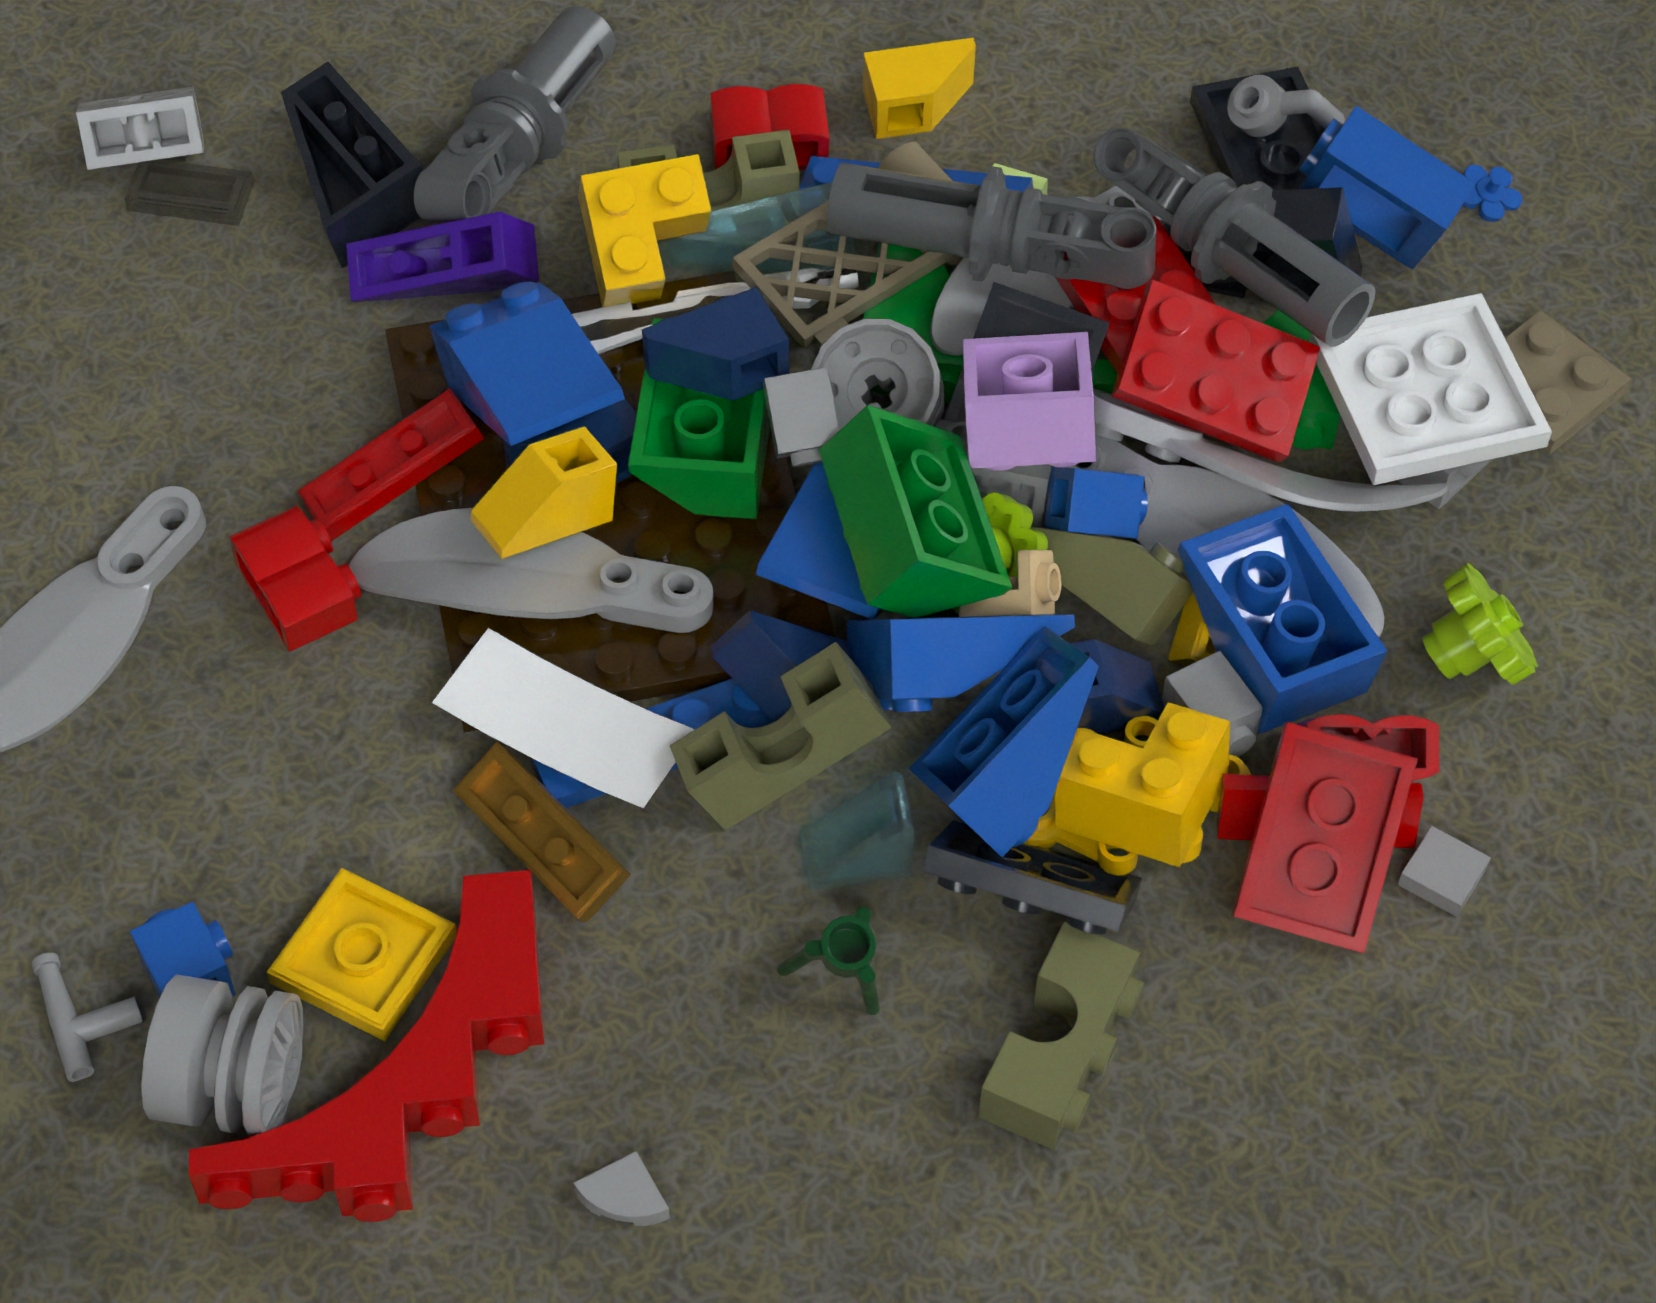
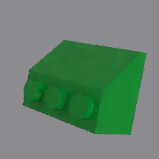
M653 318L652 325L657 324L663 319ZM644 369L628 463L629 472L695 515L757 519L770 429L764 389L736 400H729L651 379Z
M866 405L819 449L827 475V484L835 500L843 526L844 538L849 545L860 580V589L865 596L867 605L917 618L1001 596L1012 588L960 435Z

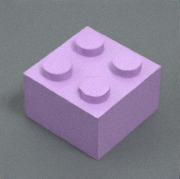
M1088 332L963 339L968 460L971 469L987 468L993 471H1005L1015 466L1049 464L1055 467H1070L1080 462H1096L1094 394Z

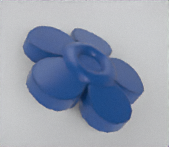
M1474 164L1468 166L1463 172V176L1476 183L1463 206L1474 209L1480 205L1478 211L1482 219L1489 222L1499 221L1504 216V209L1514 211L1522 204L1520 192L1508 188L1513 178L1506 169L1494 167L1487 175L1483 167Z

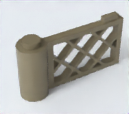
M908 142L899 146L878 167L879 169L953 181L917 142ZM828 200L734 256L732 268L751 289L757 287L773 315L803 349L814 343L820 349L840 328L849 325L848 322L942 264L947 262L951 265H956L964 257L921 250L923 255L912 262L886 259L888 244L885 243L881 244L879 257L845 253L847 241L845 236H840L838 252L803 247L804 238L816 229L828 231ZM768 258L793 261L790 280L764 277L755 266ZM800 262L835 267L832 286L797 282ZM842 268L877 273L875 284L864 291L839 288ZM884 274H888V275H889V276H887V277H885V278L883 279V275H884ZM781 295L787 296V300L785 301ZM794 297L828 301V313L806 325L793 310ZM836 303H842L840 306L836 307Z

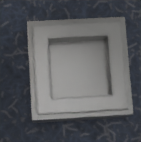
M1431 826L1401 873L1398 885L1457 917L1485 873L1491 857Z

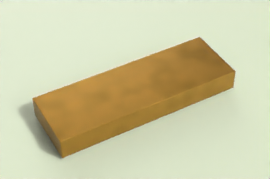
M497 742L453 789V792L531 870L560 902L582 922L586 923L631 876V873L506 747Z

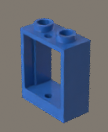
M1358 106L1353 109L1344 124L1334 118L1332 119L1299 169V171L1308 176L1300 189L1343 187L1354 233L1411 269L1416 267L1447 230L1476 183Z

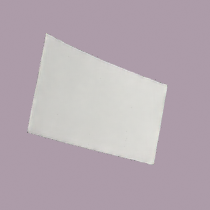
M489 628L432 702L481 732L536 761L641 808L645 807L676 762L670 745L695 730L600 689L536 656Z

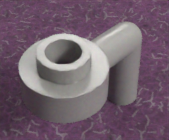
M1265 75L1249 76L1239 82L1231 92L1227 108L1231 121L1243 132L1253 137H1263L1275 132L1284 123L1287 115L1307 113L1324 129L1328 127L1333 118L1342 124L1345 121L1343 113L1318 91L1309 89L1285 92L1274 80ZM1259 96L1256 105L1249 108L1250 103Z

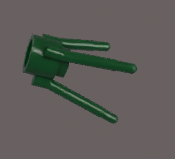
M861 907L857 910L855 916H841L831 921L825 928L822 939L808 941L805 948L790 956L778 966V974L787 976L813 960H821L825 968L834 975L844 978L856 977L860 984L867 1012L870 1015H876L880 1010L875 984L876 974L870 964L875 954L877 942L876 934L869 924L875 917L874 910Z

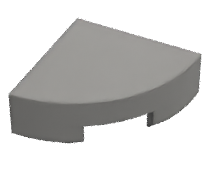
M637 1151L573 1183L574 1192L580 1202L590 1212L598 1216L603 1215L618 1221L633 1222L634 1226H649L670 1219L669 1207Z

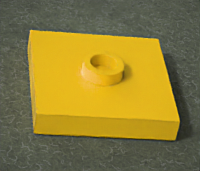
M341 868L268 969V979L270 984L288 993L298 994L300 999L386 1041L455 940L457 935L456 924Z

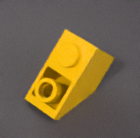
M974 38L864 53L863 94L876 139L930 132L973 84L976 52Z
M585 426L529 444L471 510V522L501 559L610 522L613 519L617 463Z

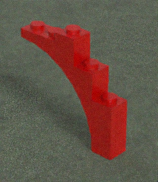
M531 870L463 876L460 925L447 969L423 1015L392 1053L353 1087L293 1122L247 1139L189 1149V1178L199 1204L209 1203L211 1206L219 1209H238L249 1205L252 1199L281 1196L284 1200L302 1203L317 1200L323 1196L324 1192L335 1191L341 1215H353L360 1221H384L392 1218L396 1211L413 1210L410 1132L422 1131L424 1134L432 1137H449L460 1133L464 1127L480 1126L476 1051L489 1050L498 1055H515L524 1052L529 1046L544 1045L536 908Z

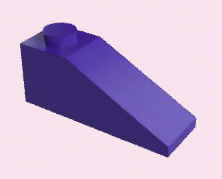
M501 211L346 244L350 296L353 302L490 292L506 289L521 282H539L534 224Z

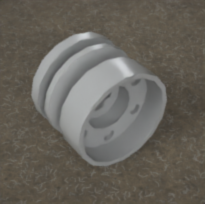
M862 319L840 328L821 346L811 370L828 368L839 430L872 401L869 390L877 385L885 392L893 389L889 394L892 404L885 409H882L877 402L871 403L870 406L936 427L939 420H942L945 405V388L941 373L931 347L912 328L891 319Z
M176 974L166 984L157 1003L147 1037L143 1058L141 1090L143 1109L148 1119L188 1126H201L210 1115L215 1104V1119L220 1131L238 1133L244 1125L247 1135L255 1136L281 1126L289 1100L296 1087L302 1060L303 1006L299 995L274 991L268 998L265 989L247 986L239 995L233 1008L232 994L228 983Z

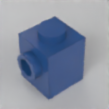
M1051 466L1044 528L1137 539L1139 525L1143 523L1148 508L1147 493L1143 489L1145 476Z
M193 901L177 909L160 911L151 916L143 925L130 930L139 959L159 998L166 984L176 974L228 983L232 997L236 995L227 964L224 961L233 957L229 942L217 920L207 924L204 923Z

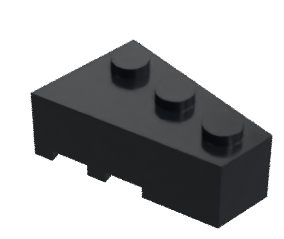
M329 62L321 65L281 92L291 127L305 164L306 174L319 208L324 230L341 268L348 266L347 243L398 233L420 218L414 204V188L418 176L423 171L421 164Z
M1343 187L1272 191V198L1276 200L1274 213L1276 218L1361 276L1362 262ZM1164 223L1163 227L1170 235L1171 226ZM1260 241L1257 243V249L1253 254L1255 258L1310 297L1320 285L1318 282ZM1176 244V246L1178 247V249L1180 250V252L1182 253L1190 267L1195 272L1194 267L1191 265V256L1193 250L1186 251ZM1232 276L1225 280L1218 279L1211 284L1201 281L1207 292L1244 298L1246 290H1250Z

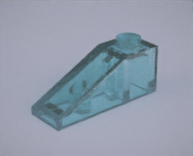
M832 182L711 211L706 232L666 239L667 260L670 267L709 273L734 271L735 276H739L732 268L733 257L828 201ZM816 229L805 236L803 247L838 252L840 236L830 234L826 230ZM847 237L845 253L855 254V238ZM768 258L755 267L762 275L792 270L793 261ZM800 262L799 270L808 268L819 270L835 269L832 266Z

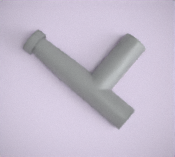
M55 953L41 954L33 959L31 963L34 974L39 976L47 1016L68 1081L75 1082L94 1073L85 1042L142 1023L143 1020L135 996L77 1016L59 970L61 963L58 955Z

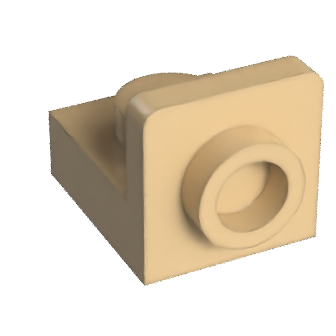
M1020 550L1018 552V577H1009L1012 588L1004 595L959 606V617L1055 614V601L1058 600L1061 593V574L1058 565L1053 561V552L1051 550Z

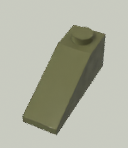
M1037 527L1030 528L1043 532L1047 536V550L1053 552V561L1058 565L1061 574V585L1137 641L1154 646L1193 593L1188 577L1182 573L1184 565L1181 557L1159 542H1156L1152 549H1149L1132 541Z

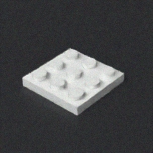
M1482 293L1367 317L1348 340L1335 347L1328 346L1310 333L1309 342L1320 346L1316 363L1373 485L1548 446L1552 430Z

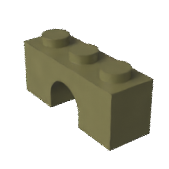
M789 130L732 137V154L729 160L718 169L703 173L711 206V215L706 232L791 221L799 218L800 172ZM675 145L617 152L618 169L677 158Z
M837 642L780 676L792 704L786 714L779 720L763 727L747 728L735 723L724 711L670 745L687 792L725 831L892 728L871 682Z
M1064 921L1038 973L1033 1006L1059 1017L1068 1026L1070 1032L1056 1041L1036 1042L1010 1031L981 1088L979 1118L1054 1151L1065 1129L1074 1133L1078 1131L1092 1097V1094L1083 1091L1092 1072L1101 1076L1105 1074L1119 1040L1118 1037L1110 1034L1118 1016L1130 1020L1141 998L1145 982L1135 978L1140 952L1098 934L1078 930Z

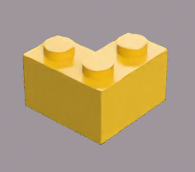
M699 154L581 175L578 199L602 307L661 299L665 275L657 241L706 232L711 215V206Z
M1168 702L1143 748L1080 729L1070 747L1055 790V827L1180 868L1221 788L1223 774H1228L1230 721Z

